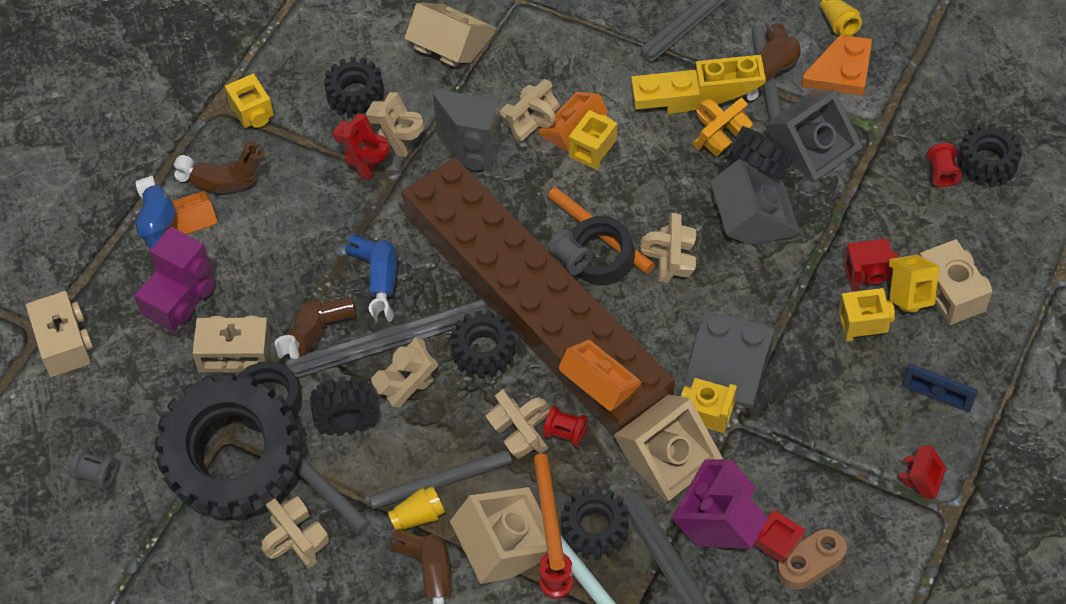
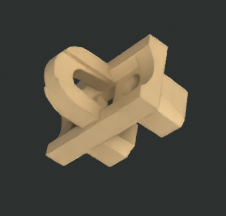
M544 79L536 87L532 85L526 86L521 91V100L515 106L506 104L500 110L503 124L511 128L516 140L522 142L538 126L549 128L557 121L554 112L560 105L553 96L551 81ZM528 108L533 109L535 111L530 115L528 112Z
M389 92L384 102L373 101L366 112L370 123L381 125L378 134L387 139L397 157L407 156L409 143L417 138L425 127L422 116L417 112H408L399 94L396 92Z
M671 213L667 226L662 227L659 232H649L641 238V252L646 256L659 259V282L668 283L674 275L689 278L696 268V257L681 253V249L690 251L694 246L696 229L681 225L680 214Z
M415 337L407 347L400 346L393 354V363L386 370H378L371 378V382L378 394L386 395L392 407L400 408L416 389L424 390L433 382L431 373L438 367V363L427 352L422 338ZM401 371H407L411 374L405 379Z
M502 389L495 395L499 403L485 415L499 434L512 424L516 425L518 430L506 438L504 444L517 459L530 453L533 449L542 454L548 449V446L534 427L547 417L550 410L549 404L545 399L538 397L530 400L520 408L515 400L510 399L505 390Z
M298 496L281 505L275 498L267 503L266 507L272 514L270 521L276 529L269 533L262 541L261 549L264 554L273 559L292 548L308 569L316 564L315 553L320 551L329 542L328 534L321 524L316 521L303 531L297 527L299 523L310 517L306 506Z

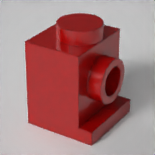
M888 238L847 243L844 267L851 291H857L859 284L869 283L874 285L890 281L893 268L889 266V260L899 257L896 251L892 252Z

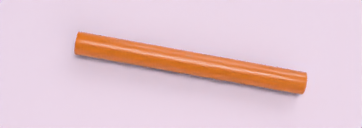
M557 187L552 188L548 193L550 200L580 223L583 220L594 217ZM610 234L598 235L600 239L618 253L621 252L620 241L615 236ZM635 249L633 264L645 274H649L654 269L655 263Z
M537 454L534 457V466L549 564L552 570H561L565 567L548 456Z

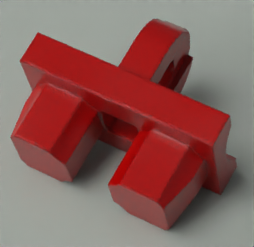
M358 113L351 122L340 121L332 133L335 141L344 144L346 147L344 158L347 164L356 167L363 179L370 180L374 167L384 161L391 149L384 136L374 133L365 114Z

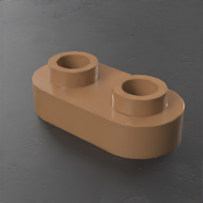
M824 529L804 539L788 556L784 564L778 562L777 575L779 580L786 587L799 590L808 587L827 575L844 561L847 550L844 538L836 531ZM829 543L834 548L827 550L822 547V544ZM799 562L804 568L795 569L791 564Z

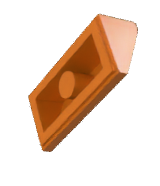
M576 92L555 113L557 121L549 128L542 127L538 134L564 151L569 152V135L586 113L591 110L599 115L606 116L608 110L600 94Z
M205 191L171 201L176 212L167 230L173 227L184 234H189L217 223L212 203Z
M589 339L567 348L559 365V370L609 411L617 408L642 383L636 376Z

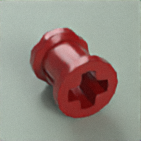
M936 144L929 148L926 153L927 161L933 167L932 182L937 187H951L961 181L962 172L956 166L955 157L957 151L953 144Z
M552 406L545 420L543 436L547 438L556 436L572 441L573 446L579 447L587 430L588 416L581 415L577 417L561 412L559 407Z
M548 553L540 559V589L549 598H563L572 590V561L565 553H563L565 567L561 570H552L550 568V564L548 565Z

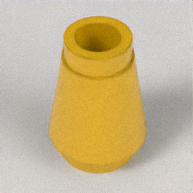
M821 0L820 8L835 34L852 36L858 32L862 25V19L857 9L842 0Z
M431 486L427 489L421 487L393 510L389 511L388 515L395 530H405L439 520L438 516L446 513L435 488Z

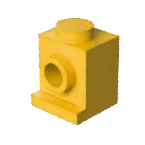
M254 73L224 86L229 107L234 111L244 128L249 126L262 127L269 121L270 117L274 116L271 100ZM251 90V93L240 98L238 97V95Z
M589 110L569 135V157L598 170L601 160L617 141L618 123L605 115H599Z
M919 255L890 259L889 266L893 268L889 301H892L899 306L900 310L906 312H917L920 308L935 305L940 266Z
M883 288L842 293L838 315L846 342L853 341V337L888 333L890 322L895 321V310L892 301H887Z
M694 378L692 387L684 386L681 397L691 399L707 429L725 434L735 405L737 386L730 384L729 387Z

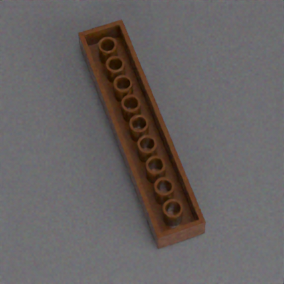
M456 157L401 191L404 216L497 314L502 315L505 322L509 321L511 329L613 437L666 395H674L675 380ZM589 339L636 376L642 383L617 408L609 411L559 370V365L567 348Z

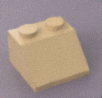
M416 3L404 39L415 43L414 49L427 54H431L433 51L441 55V61L458 66L459 63H471L494 35L497 27L445 4Z
M668 394L614 435L629 464L667 501L691 484L704 459H723L690 398Z
M529 487L469 495L450 520L480 584L512 579L539 564L540 559L548 553L542 512Z

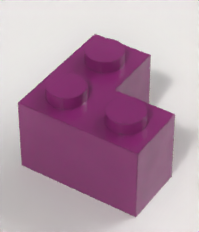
M170 227L150 249L149 252L156 271L134 297L142 316L174 333L181 323H185L190 318L193 309L198 303L210 295L215 285V280L205 245Z
M704 459L671 517L695 546L751 549L768 518L751 499L756 489L755 486L732 459Z

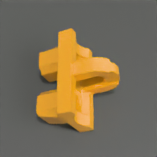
M741 97L725 111L710 99L700 102L697 105L696 113L706 127L700 132V136L693 141L692 145L698 151L705 146L716 157H719L733 143L723 132L726 127L736 137L742 126L751 128L754 125L743 112L748 105Z

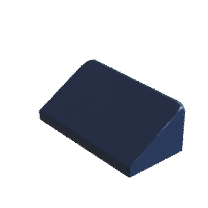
M911 363L907 365L902 384L905 388L966 412L971 411L979 393L977 389Z

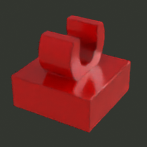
M919 446L916 456H907L904 459V462L911 470L910 473H899L898 477L906 487H916L923 498H936L947 468L933 446Z
M773 510L768 516L754 545L763 550V553L773 560H778L784 564L788 556L804 538L806 530L778 511Z

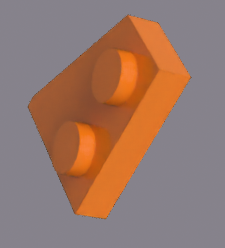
M840 35L803 75L802 87L835 90L836 92L864 96L872 39Z

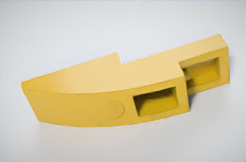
M761 55L696 61V70L631 76L635 110L667 107V114L697 110V105L706 99H710L718 105L738 98L766 84Z

